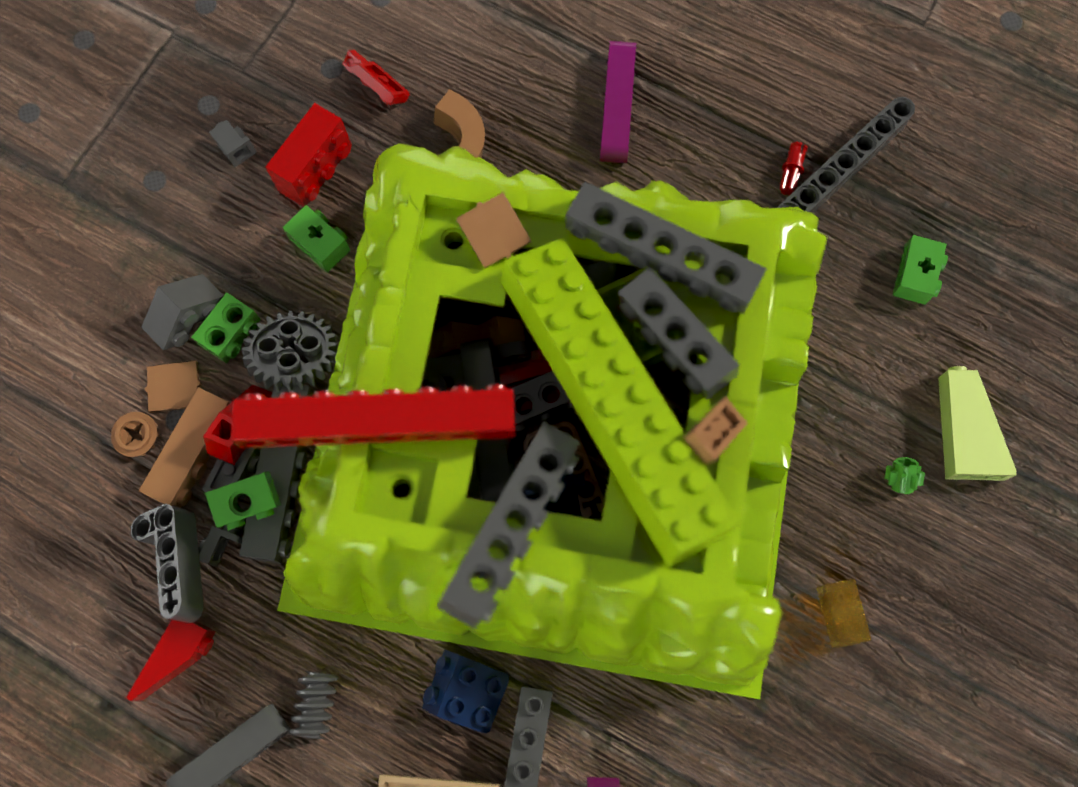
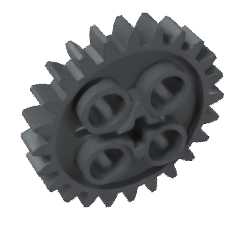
M289 311L288 316L283 317L279 312L275 320L267 316V324L265 325L257 322L258 331L249 330L250 338L244 339L245 347L242 348L243 362L249 376H254L257 384L263 381L266 389L275 384L276 392H279L283 386H287L288 392H292L293 386L298 385L302 391L306 382L315 386V377L324 380V371L331 372V363H336L335 357L338 350L336 336L332 334L330 325L325 326L324 319L316 321L315 314L305 318L304 311H301L296 317L292 311Z

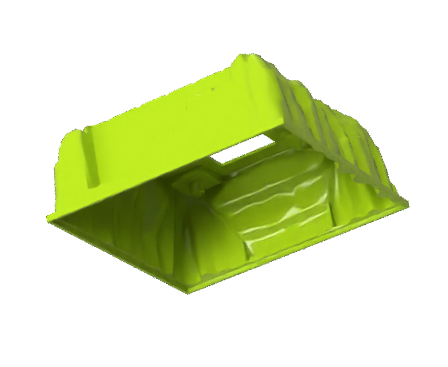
M402 143L396 144L383 151L376 159L373 171V185L366 191L363 208L365 231L356 251L354 262L355 283L348 303L347 317L343 321L342 334L335 357L336 363L329 381L328 392L334 393L335 396L348 395V392L352 390H365L369 394H382V391L385 389L403 390V393H416L417 389L421 387L440 297L504 307L507 292L500 280L507 258L505 257L484 268L456 219L476 208L478 202L485 203L504 192L532 243L523 248L535 249L564 238L576 257L635 265L628 260V257L618 252L615 254L606 252L597 242L589 238L580 239L566 228V213L579 191L566 190L555 180L543 174H535L527 169L507 177L492 164L481 157H473L466 149L459 146L451 147L442 154L437 155L425 148ZM617 181L600 189L767 268L744 314L739 311H727L719 305L718 301L708 296L705 298L693 294L687 286L677 281L675 283L668 282L658 275L740 364L738 376L708 400L701 393L695 395L691 391L685 434H687L711 407L724 397H727L747 422L746 426L719 457L705 465L740 521V524L727 537L668 567L610 469L602 521L549 512L539 531L532 528L528 534L527 539L532 541V544L523 560L514 559L510 569L516 573L506 591L498 588L492 600L496 601L498 605L488 623L481 619L476 629H473L437 608L496 505L494 502L466 498L478 439L315 445L313 459L309 461L306 473L302 475L298 489L301 511L291 554L287 559L286 568L283 572L285 579L277 611L760 699L763 671L766 667L768 656L774 648L782 615L778 599L772 597L787 475L792 452L791 443L795 426L794 418L797 409L798 385L808 367L809 347L807 342L812 333V308L817 291L816 274L820 269L827 237L817 231L818 217L814 213L801 210L799 207L761 208L752 201L745 200L693 201L678 192L675 187L663 181H651L645 188L636 191L630 190ZM603 217L595 220L597 224L602 226L611 223L609 219ZM628 232L625 234V236L630 240H637L641 238V236L636 232ZM453 242L462 243V246L458 249L452 250L447 248ZM665 246L654 248L661 255L671 253ZM689 260L684 262L690 269L696 270L701 268L696 261ZM725 275L715 276L716 280L721 284L727 285L731 283L730 279ZM650 307L645 311L649 316H657L662 312L658 307ZM635 321L634 328L642 329L641 326ZM677 330L668 333L672 335L684 336V334L681 331ZM697 355L695 365H703L707 359L702 355ZM400 484H409L411 486L409 495L403 499L395 498V489ZM516 519L505 520L509 528L513 530L522 529L520 522ZM499 548L488 549L489 555L493 559H505L504 552ZM482 578L470 580L475 590H488V585Z

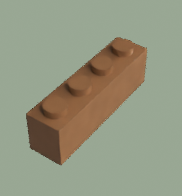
M198 387L140 487L139 492L163 504H170L179 508L185 506L191 498L192 487L196 480H199L204 475L207 468L206 463L211 456L207 453L203 435L218 413L228 406L230 402Z

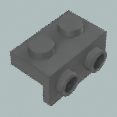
M245 448L235 465L217 459L202 491L206 493L251 477L257 471L261 451L257 448ZM241 494L238 498V502L239 500H243L246 494Z

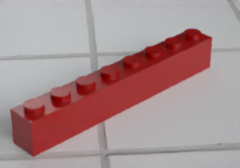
M489 385L486 387V390H472L468 386H456L451 391L438 392L436 388L424 387L417 389L416 393H403V390L385 389L382 391V394H369L365 390H352L348 392V395L337 396L332 392L319 391L315 392L311 397H300L297 393H281L279 398H266V396L261 394H247L244 399H233L231 441L240 448L516 438L513 389H507L504 385Z

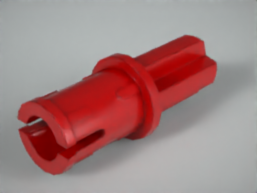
M802 142L790 144L787 161L782 165L784 173L779 187L782 195H791L797 188L799 176L804 173L803 162L808 147L805 144L801 150Z

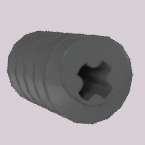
M304 671L308 673V676L298 678L297 682L305 685L306 688L295 693V695L304 700L293 705V708L301 711V715L291 717V721L299 724V728L289 730V734L305 738L325 739L320 734L330 732V727L323 724L322 721L332 719V714L325 711L324 708L334 706V701L326 698V696L336 693L337 690L328 685V683L337 681L338 676Z

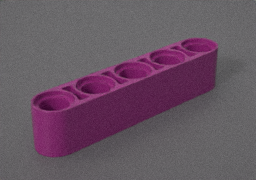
M609 42L600 162L627 164L636 43Z

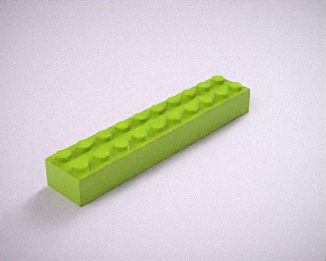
M561 238L506 259L500 280L667 566L669 567L727 537L740 524V521L700 457L684 439L686 434L565 239Z

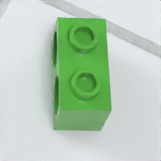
M226 292L191 338L202 348L227 364L230 359L235 358L240 352L244 339L250 336L249 330H257L256 323L261 319L253 309ZM243 314L239 322L232 323L235 316ZM225 336L224 342L215 346L216 340Z

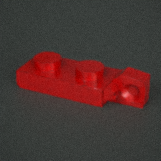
M349 50L342 63L343 66L350 73L358 76L365 86L374 90L383 102L390 105L407 102L410 92L374 61L368 62L356 50Z

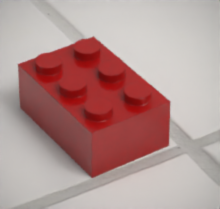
M316 103L312 105L265 166L281 194L303 207L316 199L320 187L333 176L336 166L351 151L352 144L342 118Z

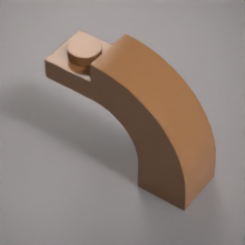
M449 89L435 107L434 124L452 134L458 141L459 147L466 149L473 157L482 158L485 140L483 121L478 111L468 100Z

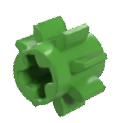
M900 457L893 461L892 466H886L885 479L888 480V485H891L892 490L901 494H911L914 490H917V485L923 486L925 472L921 471L922 467L918 466L919 463L916 460Z

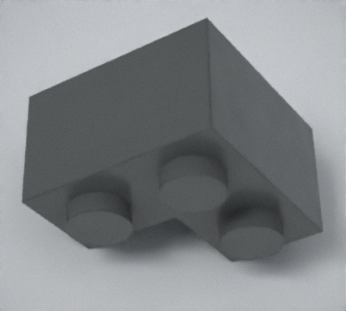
M203 274L158 286L141 328L162 350L175 346L180 347L188 341L193 324L205 320L224 295Z

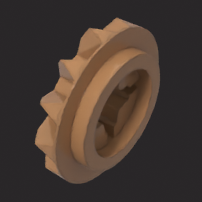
M127 413L120 417L112 428V445L117 452L131 458L146 456L147 451L155 448L154 443L156 438L159 437L157 432L158 425L145 413ZM141 428L139 434L144 439L142 441L134 439L131 442L133 437L127 430L139 431Z

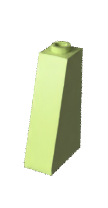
M964 366L948 368L938 378L945 479L1005 481L1016 476L1015 465L978 370H967V367Z

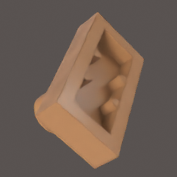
M724 397L711 407L684 436V439L705 465H708L719 457L746 426L747 422L727 397Z

